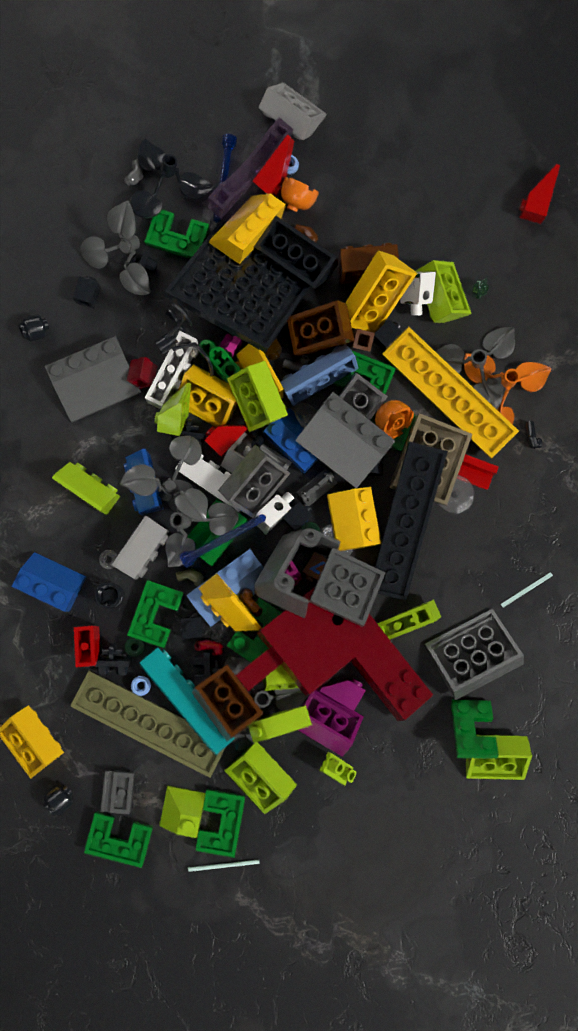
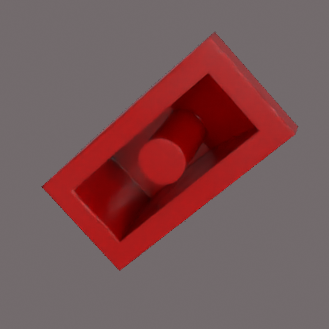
M219 425L217 428L212 426L205 434L207 438L204 441L222 456L248 427L247 425Z
M99 626L74 627L76 667L97 665L100 649Z

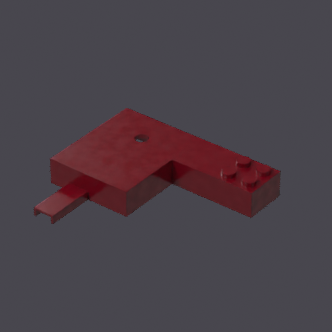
M314 588L306 593L303 598L310 600ZM310 602L308 603L305 618L285 610L256 634L267 646L268 650L235 675L248 692L281 665L301 692L307 696L351 661L397 721H405L433 696L370 614L363 627L342 618L341 625H335L332 621L333 613Z

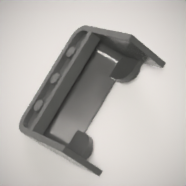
M311 528L284 534L255 582V594L270 603L305 618L309 600L291 592L294 587V580L290 575L285 574V571L300 545L328 557L332 548L339 550L341 541Z

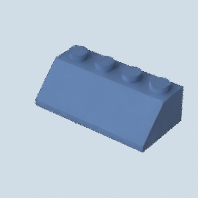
M346 344L343 346L339 345L326 356H319L312 364L302 366L293 375H286L280 383L292 406L359 368L356 357Z
M249 549L220 570L218 575L240 599V593H243L244 589L251 590L253 595H255V582L261 574L263 566ZM197 587L186 596L211 627L220 621L222 616L217 617L211 610L212 605L207 606L200 598L203 594L199 587Z

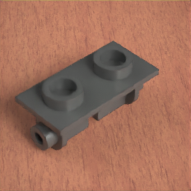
M325 468L296 493L304 503L310 506L334 487L337 482L333 474Z

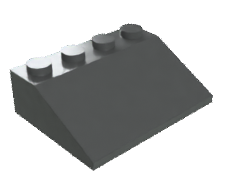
M116 336L45 366L54 389L71 422H75L141 393L139 388L126 381L130 366Z
M334 392L331 393L295 440L355 488L362 483L395 442L393 438Z
M493 609L425 643L438 671L455 700L524 664L523 653Z

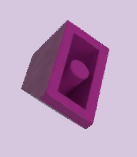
M354 678L352 681L345 679L323 685L319 688L320 692L353 711L366 690L362 688L363 684Z

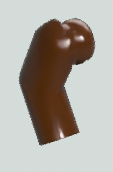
M296 224L295 229L314 242L318 240L317 234L311 227Z
M244 589L243 593H240L241 601L254 616H260L263 610L251 598L253 592L249 589Z

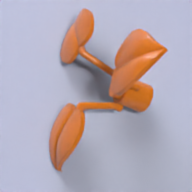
M466 353L464 356V360H466L469 356L471 357V354ZM487 356L484 366L485 380L487 381L488 377L490 379L501 377V384L506 390L497 410L513 424V410L510 407H503L509 390L517 382H520L521 387L526 391L536 392L544 386L551 368L540 363L525 362L516 369H508L505 374L501 372L500 374L491 375L494 373L496 366L494 360ZM470 361L464 364L467 377L476 384L483 383L480 369L473 367Z

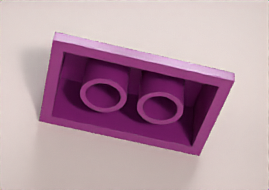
M316 689L307 697L303 706L306 705L312 725L298 731L343 757L352 746L364 716Z

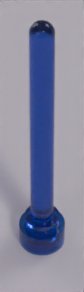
M224 134L222 137L224 155L213 218L215 223L221 221L231 151L234 150L237 143V137L232 134Z
M260 514L194 551L186 550L179 554L182 563L186 568L194 564L196 558L266 520V516Z

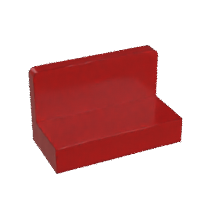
M465 454L457 479L487 490L492 477L497 474L499 466Z

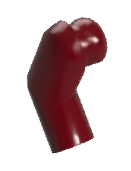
M201 640L196 641L194 644L197 651L212 649L213 655L223 654V646L219 642Z

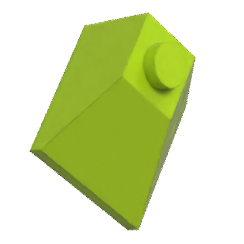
M186 383L162 406L160 412L156 413L155 423L157 424V432L180 436L189 416L191 383Z
M167 786L160 827L177 835L197 838L206 793Z

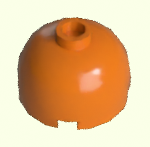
M285 177L281 188L283 201L288 204L287 208L294 212H297L298 209L307 210L312 207L319 194L315 189L313 191L309 190L308 185L292 178L288 179L287 177Z
M390 400L382 404L377 410L375 424L394 439L403 434L401 430L404 427L408 428L411 425L414 412L402 401Z

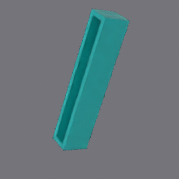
M155 649L140 662V667L216 756L235 738L233 737L228 742L224 739L193 696L192 691L195 685L189 679L186 681L183 678V671L177 664L175 666L172 665L169 661L171 657L165 650Z

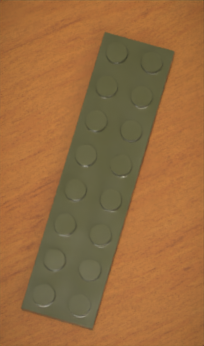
M91 670L88 671L71 704V707L209 778H211L225 750L224 748L215 756L183 717Z

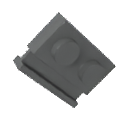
M105 771L101 812L131 813L135 772Z

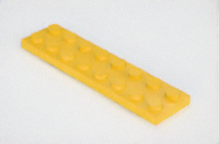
M410 327L382 354L459 429L471 433L472 437L470 440L490 459L519 432L515 426Z

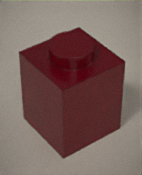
M147 357L131 360L126 381L139 389L151 387L158 366Z

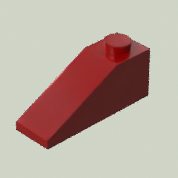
M288 134L253 179V182L266 194H272L276 197L281 193L294 146V140Z
M556 164L528 194L527 198L522 199L519 210L522 211L520 218L539 224L543 222L548 212L560 165Z

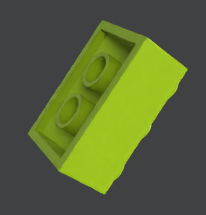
M433 260L416 270L420 272H436L433 301L427 304L430 311L429 315L434 323H445L471 314L454 262Z
M266 361L247 366L227 378L249 432L288 416Z
M69 462L53 475L52 479L106 515H108L120 498L116 494L118 491L110 484L104 486L100 483L102 481L100 477L94 473L91 476L85 472L86 468L78 462L75 465Z
M494 735L496 736L499 754L497 759L466 758V779L525 780L532 753L528 736Z
M258 742L248 747L225 769V772L264 814L285 801L297 786L292 778L286 774Z

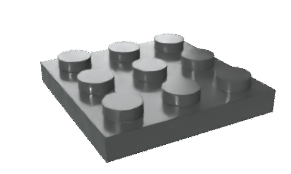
M332 548L309 602L363 627L385 572Z

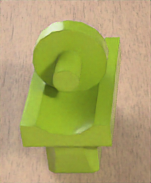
M327 752L326 760L323 761V766L320 768L321 772L342 785H346L347 782L352 783L357 773L353 770L352 766L330 752Z

